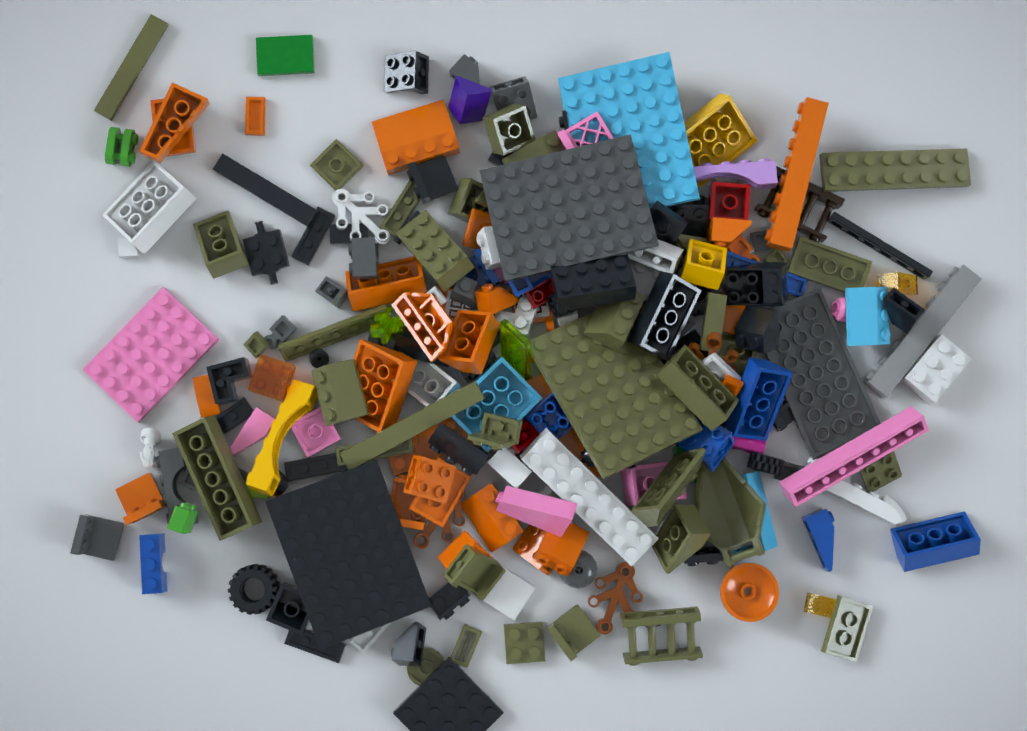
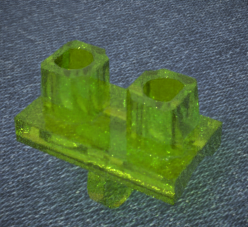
M392 306L386 307L384 312L376 313L375 325L370 327L371 337L381 338L382 344L388 343L391 334L402 331L404 327L400 317L392 316Z

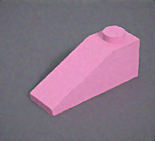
M256 407L230 446L233 457L265 439L271 430L273 420L276 418Z

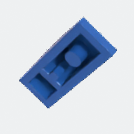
M822 508L801 518L824 571L830 572L833 567V522L835 520L831 511Z

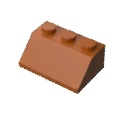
M458 310L453 321L447 348L440 354L439 360L464 373L482 374L500 324L492 312Z
M492 483L461 503L463 510L491 552L524 532L515 518L496 511L498 503L495 501L498 491Z

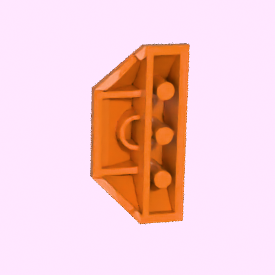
M404 292L392 304V307L427 357L433 362L447 348L454 322L433 294Z

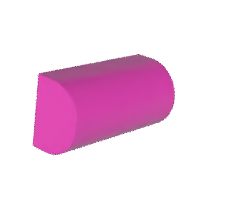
M734 437L735 443L731 448L747 453H764L766 441Z

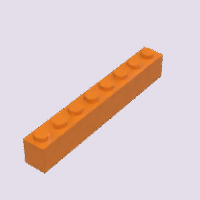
M806 97L798 105L797 114H799V117L793 124L792 131L795 133L794 137L790 138L787 149L790 150L789 157L786 156L783 167L786 169L784 175L781 174L778 185L781 188L780 192L776 193L774 199L776 208L770 215L769 222H772L771 228L767 229L765 240H767L766 247L789 252L793 248L828 102Z

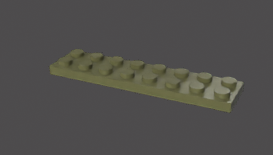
M967 148L831 152L819 155L823 192L971 186Z

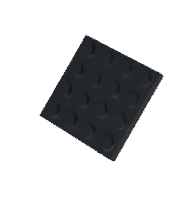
M450 657L393 711V714L410 731H486L504 713Z

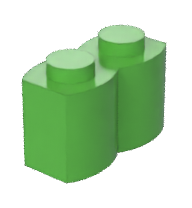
M181 502L180 505H175L167 529L181 534L191 533L199 510L196 509L197 506L188 502Z

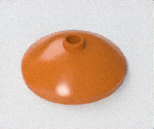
M742 563L731 568L724 576L720 587V597L723 606L733 617L745 622H756L766 618L775 609L779 599V586L774 575L764 566L756 563ZM745 588H750L748 595L744 593Z

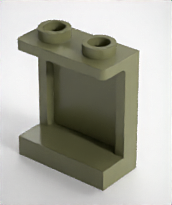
M466 544L443 573V576L452 586L457 588L459 585L474 593L483 601L506 570L497 560Z

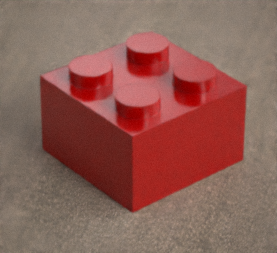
M712 181L708 194L710 205L708 223L713 217L748 220L751 185Z

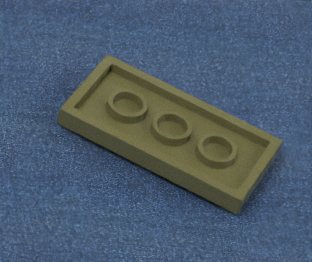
M800 236L787 272L845 293V288L864 287L873 261Z

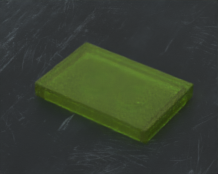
M504 319L500 322L501 356L527 381L530 379V341L509 321Z

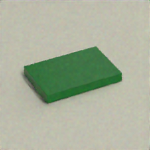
M312 35L256 38L258 76L315 73Z

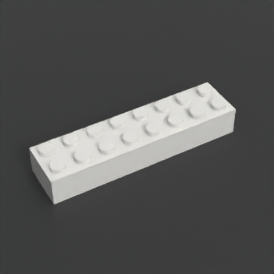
M547 427L519 455L521 460L561 499L577 503L575 512L630 566L659 539Z

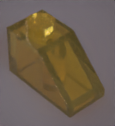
M900 272L877 275L876 287L888 286V292L894 287L904 295H918L916 275Z

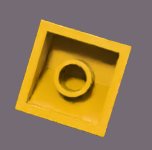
M690 239L682 266L681 278L688 283L718 290L725 274L727 248Z

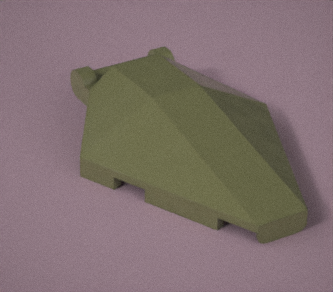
M725 457L714 472L708 470L704 462H702L701 468L697 472L695 501L697 502L696 508L711 533L707 541L722 552L727 567L734 565L735 562L765 554L760 536L766 503ZM750 544H753L754 548L739 552L737 554H730V551L736 550Z

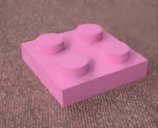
M321 407L304 415L291 427L307 458L342 440L335 425L325 426Z

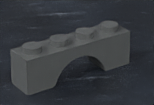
M179 448L158 451L159 456H157V465L159 468L161 467L162 472L160 483L165 489L163 501L165 506L168 507V513L166 514L167 523L170 521L175 505L186 502L177 491V479L180 473L187 468Z

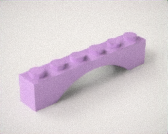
M761 159L759 162L743 160L735 164L726 161L720 163V165L704 163L701 166L693 167L697 183L711 178H731L750 184L755 189L776 188L778 183L776 161H770V159Z

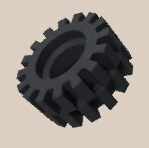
M750 452L747 468L781 476L785 461L772 456Z

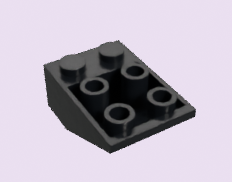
M764 262L725 267L726 305L783 306L788 300L786 262Z

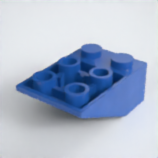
M553 393L525 416L539 434L547 427L558 439L572 428Z

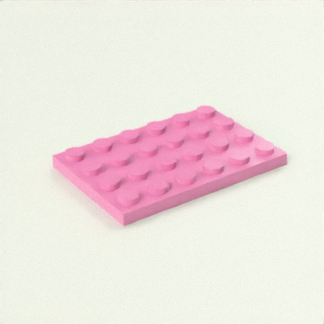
M162 287L91 360L83 371L139 423L219 339L166 288Z

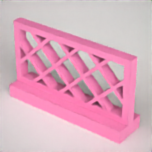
M598 111L565 131L562 129L557 132L566 150L578 147L576 143L580 144V146L592 144L584 141L587 132L597 134L595 143L598 142L600 135L613 139ZM597 118L600 123L598 131L588 129L589 122ZM575 130L584 131L582 140L573 139L570 133Z

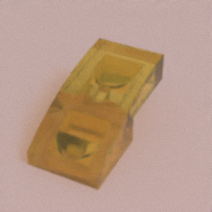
M807 592L804 612L831 618L836 599Z

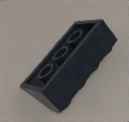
M660 271L627 342L669 361L702 290L673 273Z

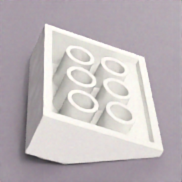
M152 161L102 216L132 245L145 254L197 198L157 162Z

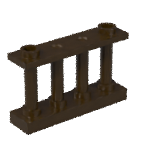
M776 166L777 181L779 183L781 174L784 175L785 170ZM809 182L806 192L808 200L801 213L797 231L808 236L810 240L822 243L828 237L822 234V231L832 210L839 209L845 199L832 192H823L821 187ZM778 183L776 188L770 189L764 204L758 203L755 206L754 211L760 217L770 218L771 212L774 211L770 207L780 188ZM819 200L825 203L826 207L815 230L804 224L815 201Z

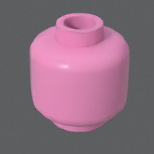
M844 297L838 298L831 305V313L836 321L846 323V298Z

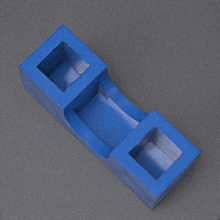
M165 533L139 535L142 594L168 591L167 572H164L162 566L163 553L166 552Z

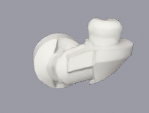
M154 428L143 429L140 441L145 446L143 452L140 451V459L143 466L147 469L157 466L154 447L159 444L161 433Z

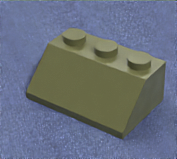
M636 291L635 300L598 305L583 334L618 352L624 344L646 296Z
M355 359L332 363L311 370L325 426L340 425L369 415Z

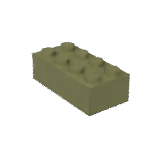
M426 210L396 233L403 245L444 292L475 268L468 256Z
M686 345L675 352L657 374L661 382L666 384L674 395L711 431L728 419L739 402V399L723 385Z

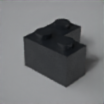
M245 357L206 367L215 404L220 406L239 401L234 382L253 378L249 360Z

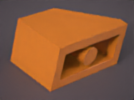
M491 283L481 286V289L474 291L477 308L481 312H492V314H495L519 302L518 298L503 287L493 286Z

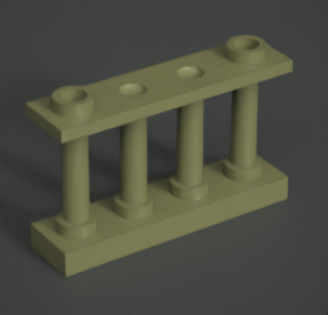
M698 606L620 613L622 627L628 629L629 652L623 653L625 664L636 666L640 663L684 659L695 661L698 658H703L700 646L695 647L694 623L701 621V613ZM676 623L686 624L687 647L676 648ZM665 624L667 625L668 649L656 650L655 627ZM638 626L647 627L649 651H637L636 628Z

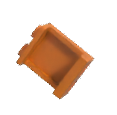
M399 474L398 478H393L391 499L402 527L424 530L426 518L414 519L411 516V510L408 508L415 495L403 493L407 476ZM414 512L415 517L420 516L419 514Z
M572 522L562 537L546 531L533 558L540 564L554 569L557 573L568 576L574 568L590 532Z

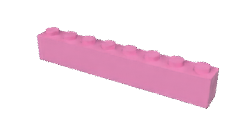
M910 406L779 482L784 496L797 507L929 431L924 415Z

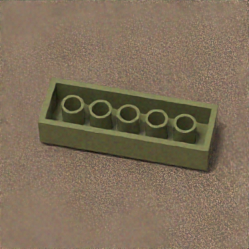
M216 416L204 417L172 433L219 541L261 523L262 520Z

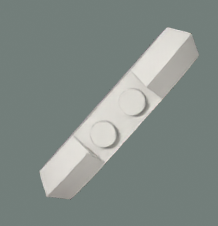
M847 477L825 490L889 524H898L907 520L901 507L892 498L885 495L880 500V495L872 491L866 493L862 490V486L854 482L850 484L851 477Z

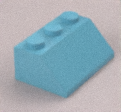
M888 286L845 288L847 346L890 344V318L883 302V298L889 293Z

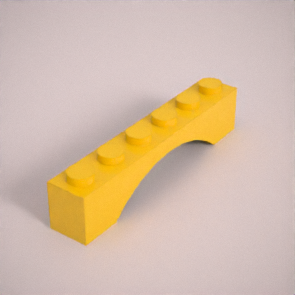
M294 379L288 387L285 400L279 406V413L271 424L268 436L263 441L262 450L256 456L255 465L247 476L246 485L252 491L273 497L281 480L278 471L280 447L287 432L294 423L313 409L318 398L314 385Z

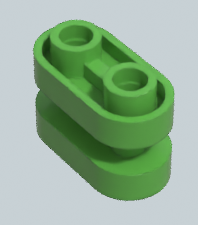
M109 128L105 150L106 164L115 165L117 160H120L121 166L130 167L135 163L136 154L134 148L138 144L139 136L134 129H125L124 134H121L120 128ZM120 141H122L121 152H119Z

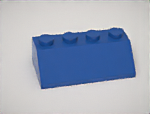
M749 357L741 379L744 384L737 395L739 402L725 421V427L732 432L733 437L767 441L792 378V371L768 360Z
M965 511L890 529L896 556L904 572L980 554L981 539Z

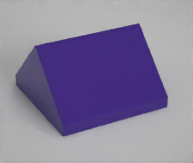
M456 76L448 108L459 124L483 121L482 117L486 114L492 89Z

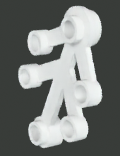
M338 189L333 193L332 201L338 207V219L336 221L338 229L344 230L348 226V221L345 218L346 208L352 213L350 240L353 234H358L359 238H361V233L359 232L360 221L375 235L378 245L385 246L390 242V233L378 228L366 216L378 215L385 217L388 214V207L384 204H380L378 207H356L352 203H373L374 194L372 192L350 194L345 189ZM344 195L345 199L339 200L338 197ZM367 195L372 196V199L366 200L365 197ZM384 208L386 212L380 213L379 209ZM340 221H344L346 224L344 226H340L338 223ZM380 234H385V235H386V238H385V239H381V238L379 237V235H380Z

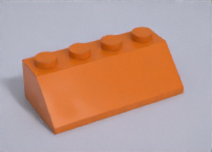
M414 256L377 264L378 279L355 280L349 271H345L347 292L353 312L394 303L404 292L427 293L422 265Z

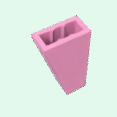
M506 486L503 492L499 491L495 501L498 503L496 511L559 537H562L571 523L577 507V503L510 486Z

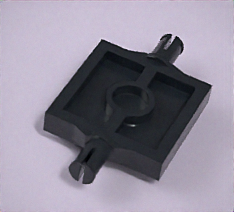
M263 221L255 222L258 233L243 239L252 276L267 274L270 285L278 284L276 272L290 267L281 230L277 229L267 232L264 229Z

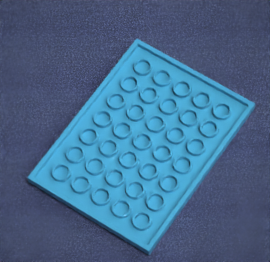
M670 52L558 78L563 108L567 114L568 128L598 111L613 138L631 134L649 209L652 208L656 201L668 207L700 200ZM597 118L589 122L588 129L598 131L600 123ZM575 130L570 134L573 139L582 140L584 131ZM587 132L584 141L595 143L597 134ZM600 135L598 142L609 140V138Z

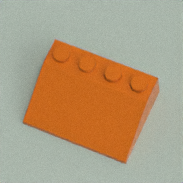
M444 100L372 121L388 175L408 170V164L414 161L416 165H419L441 155L450 157L460 153L458 141Z
M360 339L353 359L356 362L369 415L355 420L380 432L398 421L417 360L401 352Z

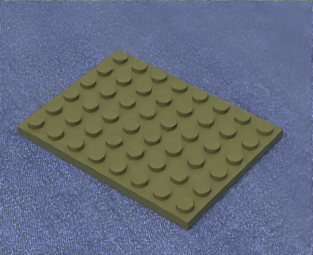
M591 313L526 342L525 346L602 479H606L701 432L703 429L693 412L657 376L664 366L660 358L627 342L637 320L635 319L624 344L617 352L583 334L593 315Z

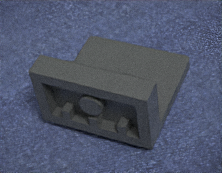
M525 76L489 87L492 89L491 94L497 111L514 103L526 106L529 120L537 118L529 81Z
M88 514L80 515L70 554H85L114 561L124 523Z

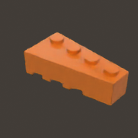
M172 82L139 152L142 156L161 164L210 105L208 98Z

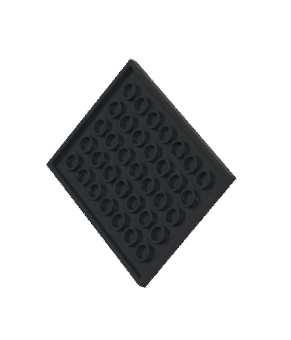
M377 459L265 501L320 650L432 606Z

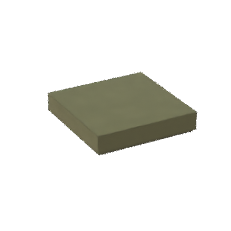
M337 139L310 164L335 191L341 189L364 167Z

